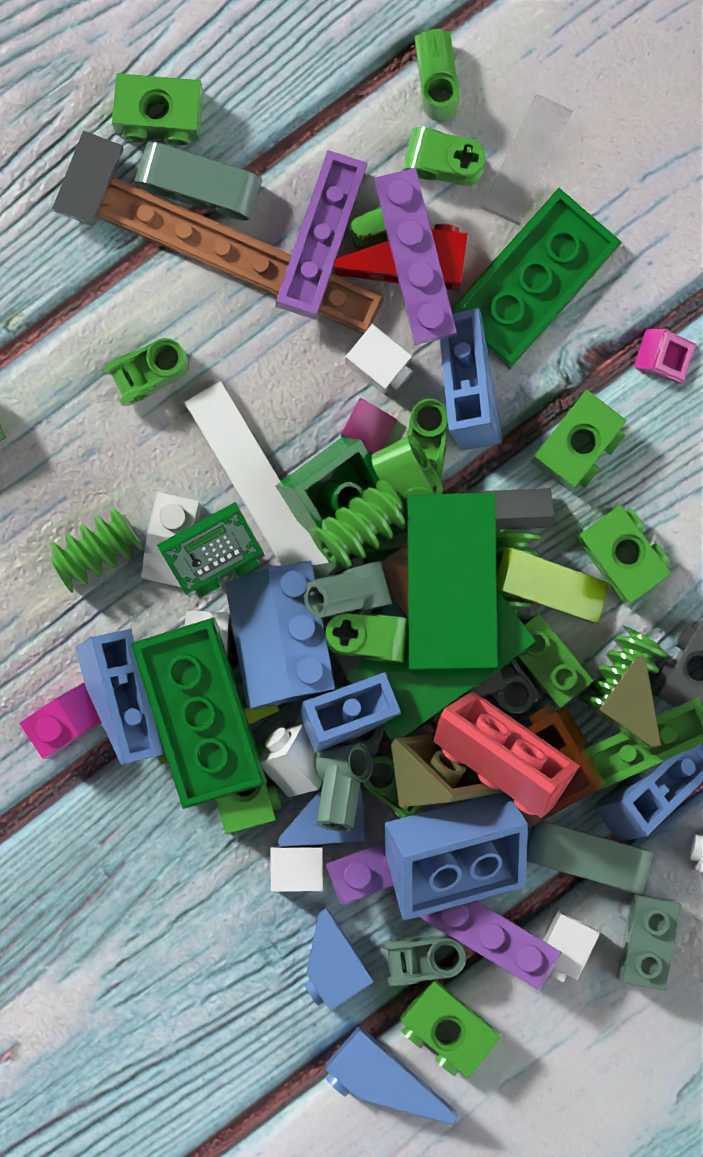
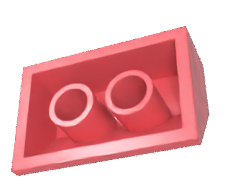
M474 691L443 710L433 740L434 743L443 748L442 752L448 759L458 764L467 765L478 773L479 780L486 786L496 790L501 789L514 799V804L521 811L529 815H537L540 818L555 806L580 765Z

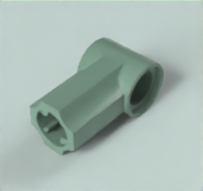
M381 561L346 570L340 575H332L308 582L306 594L304 595L307 611L312 612L316 619L351 611L359 614L392 604Z
M363 743L340 744L318 752L316 770L319 778L323 781L316 826L338 832L353 831L361 782L367 781L374 769L373 755L367 745Z

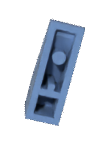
M477 308L452 313L457 334L456 336L440 339L449 432L461 451L501 444L498 402L481 312Z
M131 629L94 636L75 647L86 690L121 765L164 754L153 713L131 647V643L135 642Z
M703 744L623 780L594 807L618 842L648 836L703 782Z
M361 1025L356 1028L326 1063L325 1070L330 1074L326 1080L345 1097L351 1092L359 1100L452 1125L458 1119L457 1111Z

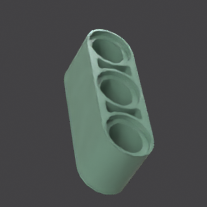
M151 141L146 144L134 180L135 185L146 191L243 221L250 220L262 183V178L252 172Z
M541 821L532 826L527 844L526 861L643 894L654 852L547 821Z

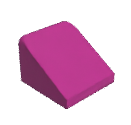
M647 329L644 333L634 367L661 378L684 383L696 344L666 329Z
M359 398L341 433V438L361 439L368 452L373 455L375 452L383 449L397 419L370 402Z

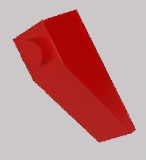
M435 224L434 229H431L446 290L459 292L462 283L468 233L459 232V227L454 225ZM389 241L336 258L335 274L341 277L399 284Z

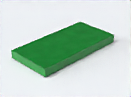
M558 188L452 306L451 311L452 313L479 308L487 349L511 369L620 247L622 242L562 189Z
M495 493L407 495L409 670L498 669Z
M497 591L498 669L409 670L408 628L405 663L364 659L345 673V676L351 684L381 673H386L401 711L399 716L381 725L393 742L395 738L412 735L441 714L446 707L470 693L535 646L537 642L502 594Z
M212 617L132 642L131 647L182 809L265 785L267 783L216 618Z

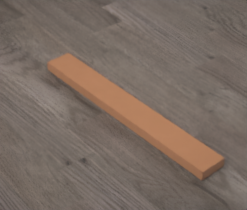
M115 177L112 178L97 216L101 220L274 296L279 294L292 256ZM331 273L318 315L364 335L373 324L384 300V295Z

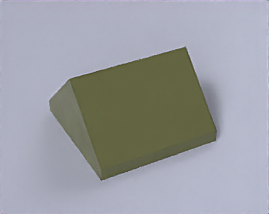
M644 656L636 658L629 665L595 714L643 748L651 749L661 746L646 658Z
M435 733L395 738L391 745L399 807L448 803L502 792L501 789H492L482 783L478 778V773L467 765L458 764L448 759L442 752L443 748L433 742Z

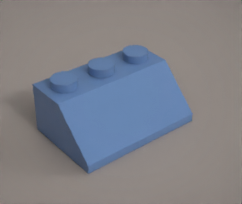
M311 560L266 568L225 582L247 710L308 700L335 690L322 618L316 619L312 612L307 611L304 601L307 583L315 580Z
M502 791L501 793L483 796L385 823V855L404 921L526 887L528 824L518 807L514 804L512 797Z

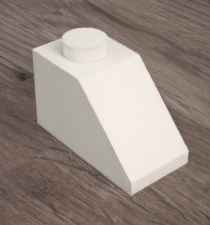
M157 491L146 536L141 573L142 579L181 588L158 549L157 544L199 522L202 509L199 501Z

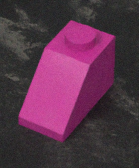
M82 683L57 697L19 724L42 759H49L102 724L86 690L85 683Z

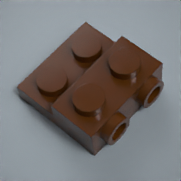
M549 704L529 716L533 724L526 727L528 730L580 765L555 806L542 818L537 815H529L520 810L529 828L606 785L584 748V745L588 742L566 705L555 711L552 704Z

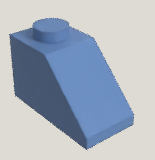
M384 672L304 701L299 714L314 753H318L358 738L399 716L401 711Z
M362 788L359 791L352 832L325 830L316 826L321 791H319L279 836V847L365 841Z
M325 906L319 910L306 973L309 981L304 985L317 1006L325 1003L331 1011L372 984L374 979L328 907Z

